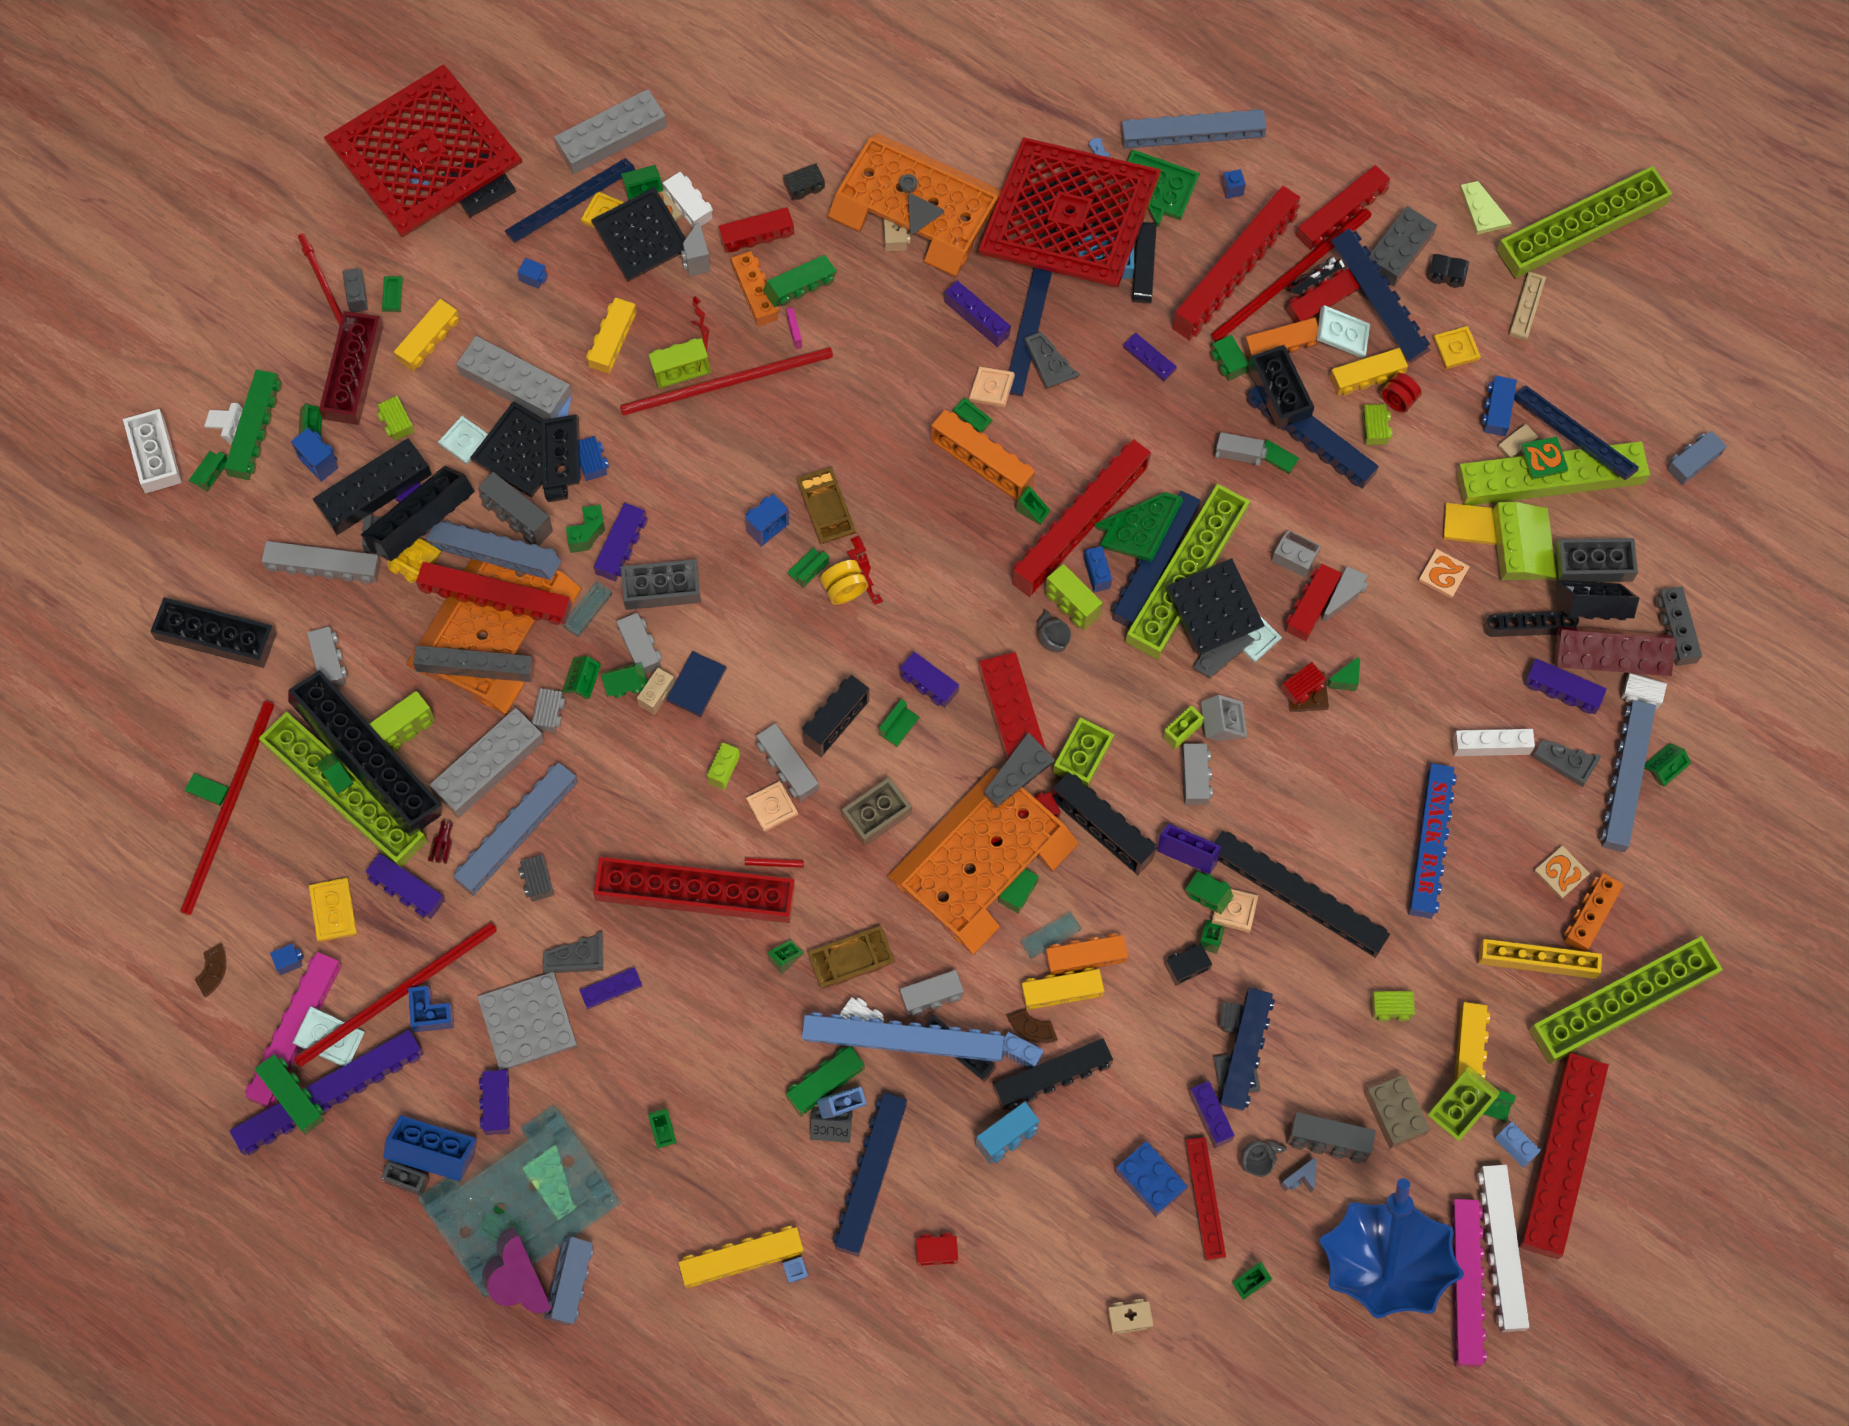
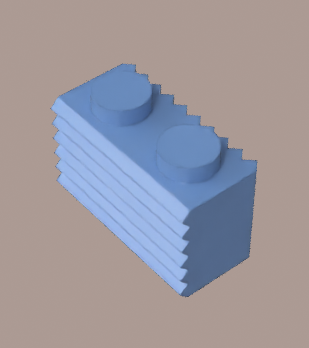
M1008 1032L1005 1037L1003 1057L1006 1056L1007 1059L1010 1058V1060H1014V1062L1021 1064V1066L1024 1065L1028 1069L1038 1065L1044 1050Z
M860 1086L817 1100L823 1119L849 1112L867 1104Z
M1511 1122L1495 1137L1496 1141L1523 1168L1540 1152L1535 1143H1532V1140H1529V1137H1526V1134H1523V1131H1520V1128H1517L1514 1122Z

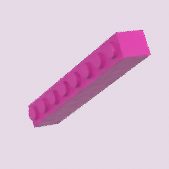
M319 952L316 953L315 957H311L308 963L309 969L306 975H302L299 982L300 987L297 992L293 993L290 1000L291 1005L288 1010L284 1011L281 1018L282 1023L274 1031L273 1041L270 1046H267L263 1054L264 1059L262 1063L273 1054L278 1059L282 1057L289 1066L286 1068L288 1073L295 1062L294 1058L301 1050V1047L292 1044L309 1007L311 1006L320 1011L342 967L338 960ZM255 1071L254 1075L256 1076L253 1082H250L246 1087V1098L269 1109L273 1106L276 1097Z
M1454 1199L1451 1203L1452 1249L1457 1263L1464 1272L1462 1279L1453 1283L1455 1367H1481L1483 1362H1486L1487 1357L1486 1350L1483 1349V1341L1486 1340V1330L1482 1329V1320H1485V1308H1482L1485 1289L1481 1287V1279H1484V1267H1481L1484 1249L1480 1246V1239L1483 1238V1227L1480 1226L1483 1209L1482 1206H1479V1200Z

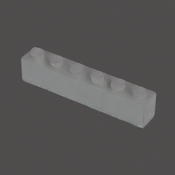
M266 541L262 557L264 568L270 572L284 571L291 575L301 573L308 577L317 575L326 579L341 578L347 582L357 580L364 584L377 583L381 565L379 556L375 554Z

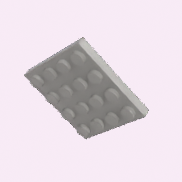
M548 973L477 996L500 1070H508L577 1047L554 973Z

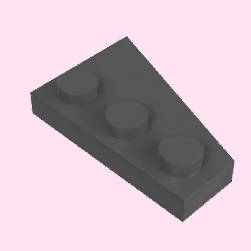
M1042 332L1024 339V343L1046 389L1080 376L1068 364L1069 362L1066 358H1063L1056 351V347Z
M1245 635L1202 654L1195 664L1194 670L1211 679L1228 662L1241 654L1246 647L1252 645L1255 639Z
M1546 740L1541 742L1533 755V758L1581 787L1584 786L1602 757L1597 754L1594 756L1586 754L1585 751L1579 749L1577 751L1571 750L1564 745Z
M603 932L596 933V936L587 939H579V942L570 945L565 944L543 952L544 974L603 971Z

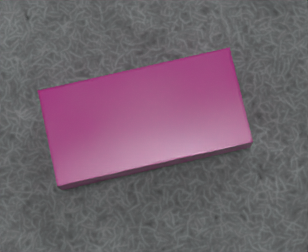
M789 308L786 310L787 320L794 347L799 349L802 348V338L794 308Z

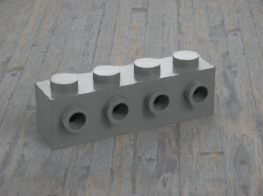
M1683 586L1661 590L1655 602L1661 612L1660 621L1665 627V634L1676 638L1675 666L1698 663L1702 653Z

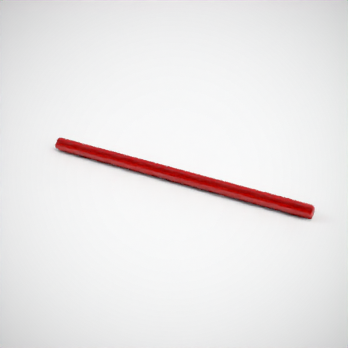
M1367 208L1362 210L1211 334V339L1214 342L1223 339L1335 246L1331 240L1349 228L1355 231L1371 218V211Z
M831 347L622 404L620 410L622 415L639 412L833 357V351Z
M264 701L180 909L182 914L189 916L192 914L259 746V737L264 733L274 708L271 702Z
M492 922L488 923L294 1058L296 1064L299 1067L304 1066L408 994V988L418 987L496 933L495 925Z

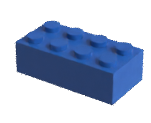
M400 1115L386 1138L383 1158L461 1181L474 1158L477 1138Z

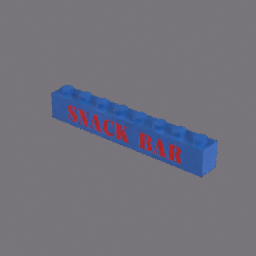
M1431 763L1428 769L1408 915L1432 919L1439 910L1437 895H1440L1442 883H1439V879L1444 873V865L1441 864L1442 858H1445L1447 852L1444 842L1449 836V828L1446 827L1452 815L1449 805L1453 803L1454 792H1451L1452 785L1455 786L1457 774H1454V767Z

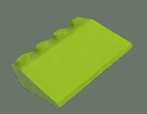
M1498 502L1492 511L1501 581L1556 579L1548 508L1519 502Z

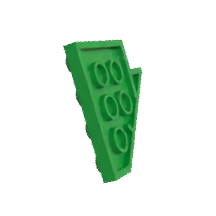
M1132 150L1128 162L1161 169V175L1148 207L1154 223H1157V227H1159L1164 215L1181 220L1200 173Z
M1164 492L1095 524L1096 529L1107 532L1101 547L1109 551L1152 562L1183 502L1182 497Z

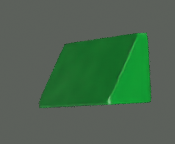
M304 404L301 407L299 434L309 428L312 432L316 431L321 436L322 416L319 411L320 407Z

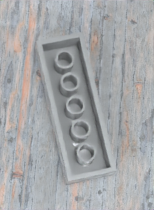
M649 89L554 136L555 145L574 175L666 128V115Z
M475 336L456 364L459 375L511 402H516L545 420L556 418L570 396H572L570 384L478 336Z
M515 708L429 786L432 792L459 819L544 742L543 735Z

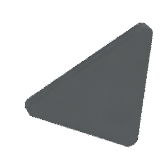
M914 194L908 195L910 232L912 234H915L944 214V209Z

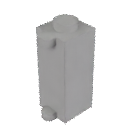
M1221 432L1215 458H1226L1260 466L1262 458H1266L1267 448H1265L1264 440Z

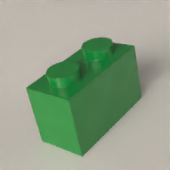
M656 165L621 174L628 200L654 187L658 192L663 191L660 174Z
M1232 335L1212 344L1211 358L1214 362L1218 363L1219 371L1222 376L1226 377L1227 381L1248 372L1249 363Z
M642 662L608 670L601 674L607 697L613 695L615 698L626 695L625 692L629 691L632 694L641 692L648 683Z
M1025 869L1000 895L998 903L1019 914L1038 883L1039 876Z
M1198 871L1185 889L1189 899L1219 914L1223 913L1234 897L1229 884L1224 881L1219 882L1210 874H1202Z

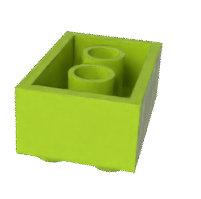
M702 338L691 339L683 344H674L670 348L658 349L649 354L659 389L711 373L709 359Z
M1064 564L1047 577L1046 597L1051 602L1054 601L1058 605L1059 610L1064 615L1067 614L1077 628L1080 627L1085 631L1100 618L1103 602Z
M415 691L369 725L396 752L403 743L413 740L417 733L423 729L430 728L435 719L430 707L420 694Z
M1080 717L1054 764L1053 773L1062 778L1068 772L1072 775L1075 774L1082 780V784L1088 788L1111 747L1115 734Z
M1468 1066L1432 1107L1428 1116L1455 1139L1460 1141L1494 1102L1500 1091Z

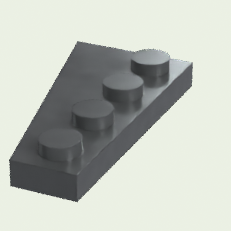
M1028 732L984 791L985 797L998 808L1052 765L1055 759Z

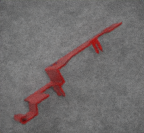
M694 296L692 305L696 307L695 313L701 319L700 323L697 321H691V323L701 329L703 343L707 352L709 329L703 325L705 313L698 307V303L701 300Z
M856 536L850 539L855 549L847 553L851 560L857 561L862 570L860 574L864 575L868 582L866 591L874 605L882 603L883 600L879 594L874 595L871 586H874L869 577L871 566L867 554H863L864 558H862V555H859V561L856 555L867 551L860 536Z

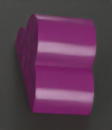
M513 1227L505 1230L497 1241L496 1249L498 1256L491 1259L483 1269L482 1281L490 1297L500 1305L512 1306L521 1302L527 1310L534 1313H543L551 1310L552 1308L519 1235Z

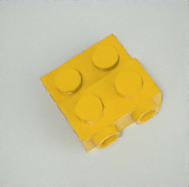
M419 538L411 547L406 548L400 553L399 557L392 561L388 560V566L392 573H400L404 575L409 583H414L417 580L422 562L434 564L441 556V550Z

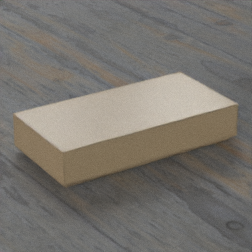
M1525 424L1501 442L1498 448L1507 458H1512L1522 452L1521 444L1536 441L1538 436Z

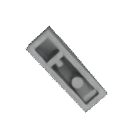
M1347 566L1322 621L1326 622L1356 600L1360 592L1364 593L1368 585L1365 582L1368 575Z

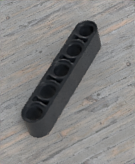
M1143 222L1137 236L1133 302L1150 304L1152 302L1157 223Z
M1564 612L1493 614L1488 617L1483 630L1489 637L1557 635L1558 626L1576 627L1579 623V617L1572 619L1567 617ZM1565 620L1570 621L1572 625H1568ZM1546 621L1552 622L1554 626L1548 625ZM1527 622H1532L1535 626L1532 627ZM1490 623L1496 624L1498 628L1491 627ZM1509 623H1514L1516 627H1511Z

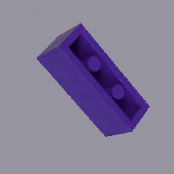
M913 652L900 667L901 679L908 684H913L922 695H928L937 706L941 705L945 708L959 692L958 683L916 652Z
M1168 824L1160 835L1157 852L1211 874L1218 864L1222 846Z
M507 1070L483 1071V1078H479L480 1090H483V1097H480L479 1100L480 1110L483 1109V1117H480V1129H483L486 1135L510 1134L509 1073Z
M1208 1081L1191 1088L1189 1096L1213 1147L1216 1148L1232 1141L1235 1135L1210 1082Z

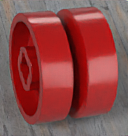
M1400 372L1396 373L1381 390L1383 400L1400 413H1406L1422 395L1421 388L1417 382L1410 376Z

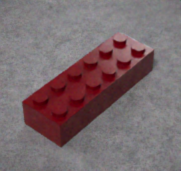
M343 311L319 408L323 420L360 424L383 329L380 316Z
M1558 626L1553 663L1556 667L1672 676L1676 638L1668 634Z

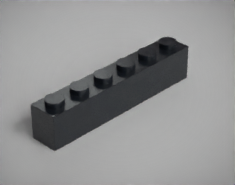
M1104 1038L997 1082L993 1085V1090L1002 1110L1007 1108L1008 1110H1013L1023 1101L1027 1103L1032 1102L1042 1093L1045 1095L1051 1094L1056 1091L1055 1088L1061 1085L1067 1087L1080 1077L1083 1080L1092 1076V1072L1097 1070L1103 1072L1109 1069L1113 1058Z

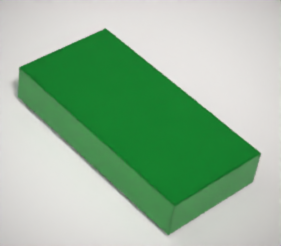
M384 276L383 312H401L402 276Z
M965 397L952 410L962 421L971 424L974 430L979 433L983 432L993 420Z
M1270 440L1266 441L1267 455L1263 460L1290 474L1299 461V457Z
M193 773L185 788V792L221 806L229 788Z

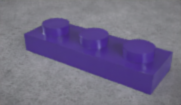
M1137 333L1123 346L1126 351L1163 381L1177 369L1176 365Z
M635 967L579 991L588 1010L643 986Z

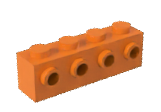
M752 251L732 257V269L757 327L778 320L777 313L780 312L779 307H774L763 292L767 280L764 272H760L758 268L760 263L757 256L754 257Z
M1316 318L1246 336L1243 339V344L1248 360H1250V356L1285 345L1290 353L1299 351L1300 347L1306 346L1311 348L1317 346L1319 342L1316 340L1318 332Z
M1605 873L1599 878L1595 877L1590 886L1593 888L1590 894L1586 893L1581 902L1584 904L1582 910L1578 908L1573 917L1576 920L1573 926L1569 925L1564 933L1567 936L1564 943L1578 951L1587 952L1624 884Z
M1110 934L1107 938L1103 939L1093 937L1081 943L1078 940L1071 941L1068 945L1064 946L1054 944L1049 946L1045 952L1049 975H1061L1069 971L1078 972L1087 968H1100L1127 963L1129 958L1124 935L1118 936V934Z

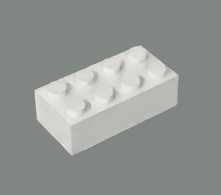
M160 409L123 419L140 485L145 494L182 483L165 419Z

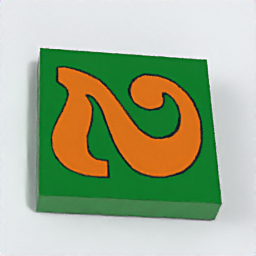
M1557 436L1521 444L1520 447L1531 480L1565 473L1569 470Z

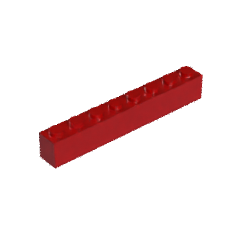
M422 562L416 580L418 589L426 594L432 592L443 598H456L463 603L469 601L480 607L490 606L497 611L503 612L506 610L517 616L527 615L534 620L539 621L543 619L554 625L566 624L572 605L568 596L427 562Z

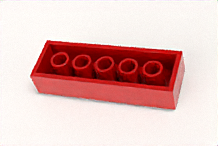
M1016 652L979 661L978 670L1006 762L1028 732L1046 750Z

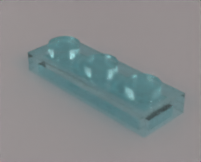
M596 581L567 618L566 624H562L563 628L579 637L611 597L612 591Z
M1072 912L1023 939L1021 944L1030 959L1046 951L1049 946L1058 944L1081 931V927Z

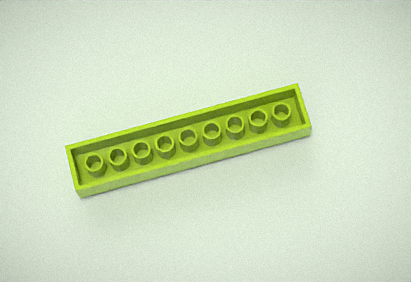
M1651 166L1501 239L1497 252L1516 279L1667 205L1673 193L1654 166Z
M1641 441L1610 445L1639 466L1638 471L1627 480L1622 479L1583 449L1562 451L1569 469L1567 472L1531 480L1524 456L1460 464L1456 475L1463 505L1474 506L1645 484L1650 476L1643 443Z
M1219 484L1216 485L1128 631L1126 643L1159 660L1181 623L1165 587L1215 566L1248 511L1250 500Z
M287 711L259 737L263 747L385 857L401 868L427 843V839L421 831L409 837L345 764ZM331 753L338 759L354 783L338 795L316 766L317 762Z
M1700 936L1539 1021L1529 1031L1548 1063L1552 1064L1569 1053L1577 1051L1716 977L1723 969L1704 938Z

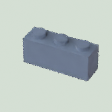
M1710 431L1708 434L1703 433L1696 439L1694 445L1689 444L1684 448V453L1680 456L1676 454L1669 461L1671 464L1667 470L1683 486L1722 455L1727 446L1713 431Z

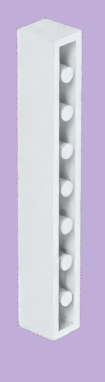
M1507 1165L1483 1166L1479 1173H1477V1182L1482 1188L1480 1203L1484 1205L1485 1210L1482 1219L1483 1224L1487 1225L1485 1241L1486 1245L1490 1247L1488 1263L1490 1266L1492 1265L1491 1284L1495 1286L1496 1292L1493 1295L1495 1307L1498 1306L1499 1315H1496V1323L1500 1327L1501 1332L1526 1331L1529 1328V1320Z

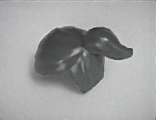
M1045 610L1044 615L1038 620V628L1040 630L1038 635L1039 641L1045 649L1051 652H1062L1071 639L1070 628L1060 618L1051 619L1050 613Z
M1253 1141L1247 1144L1242 1151V1169L1255 1176H1266L1273 1170L1277 1161L1276 1153L1286 1151L1287 1147L1281 1146L1275 1141H1268L1265 1144L1260 1141Z

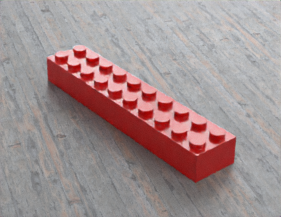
M1282 185L1177 309L1172 327L1174 331L1189 341L1194 336L1197 337L1200 334L1201 327L1204 323L1208 324L1215 310L1218 312L1221 309L1225 298L1229 299L1232 296L1236 285L1240 286L1245 279L1244 276L1247 272L1251 273L1257 260L1261 261L1268 247L1272 248L1277 241L1276 238L1285 233L1289 222L1293 223L1298 216L1296 212L1300 208L1299 195Z
M1135 439L1130 444L1127 442L1121 449L1120 455L1118 457L1115 455L1111 459L1109 467L1107 469L1103 468L1099 472L1098 479L1088 484L1085 489L1086 492L1076 497L1073 502L1074 505L1071 508H1066L1061 515L1062 518L1059 521H1054L1049 528L1050 531L1047 534H1042L1037 541L1038 544L1034 548L1031 547L1026 552V557L1014 565L1012 584L1030 598L1045 582L1047 577L1056 570L1095 527V524L1107 514L1148 469L1151 452Z
M599 857L593 895L595 901L790 923L795 879Z
M1569 1053L1564 1060L1519 1244L1521 1249L1557 1260L1564 1255L1609 1064Z

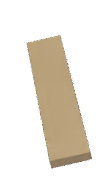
M1528 272L1509 336L1527 341L1546 276Z

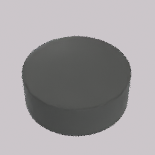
M911 174L903 175L899 180L901 191L904 193L914 192L917 189L916 177Z

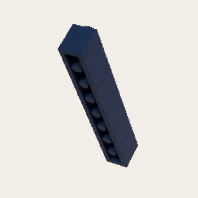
M1349 228L1331 241L1408 360L1413 363L1431 351L1428 347L1430 342L1425 335L1421 336L1418 332L1420 327L1415 320L1411 321L1409 318L1411 313L1405 305L1402 307L1399 303L1401 298L1396 290L1392 292L1389 285H1391V282L1387 276H1382L1379 272L1381 270L1380 265L1376 260L1372 261L1369 257L1372 253L1366 245L1363 247L1360 243L1362 238L1357 231L1353 232Z
M1255 385L1249 392L1247 401L1250 406L1260 410L1267 419L1273 420L1257 385ZM1313 415L1310 418L1280 428L1289 432L1296 441L1302 442L1310 452L1319 455L1323 462L1332 465L1339 474L1349 478L1355 486L1363 489L1377 473L1379 466Z
M1183 491L1179 492L1178 496L1182 497L1183 502L1153 561L1149 562L1139 559L1137 572H1132L1128 580L1131 583L1128 588L1124 587L1120 595L1122 597L1120 603L1116 602L1112 609L1114 621L1131 628L1199 508L1200 499Z
M884 1093L883 1098H878L876 1109H878L877 1117H872L869 1127L872 1128L871 1136H866L863 1146L866 1147L864 1155H860L857 1165L860 1166L858 1174H854L851 1184L854 1186L852 1193H848L845 1202L848 1208L846 1213L842 1212L839 1221L842 1227L840 1232L836 1231L833 1243L836 1244L835 1248L838 1251L857 1257L860 1255L907 1106V1099Z

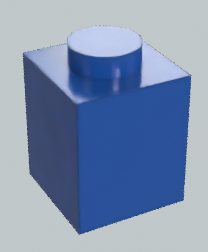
M1241 169L1223 173L1221 184L1226 199L1243 196L1246 184Z
M528 258L524 259L517 272L519 281L538 289L542 283L546 282L548 277L545 265Z
M293 944L270 952L275 968L280 975L302 967L300 960L304 959L300 949H296Z

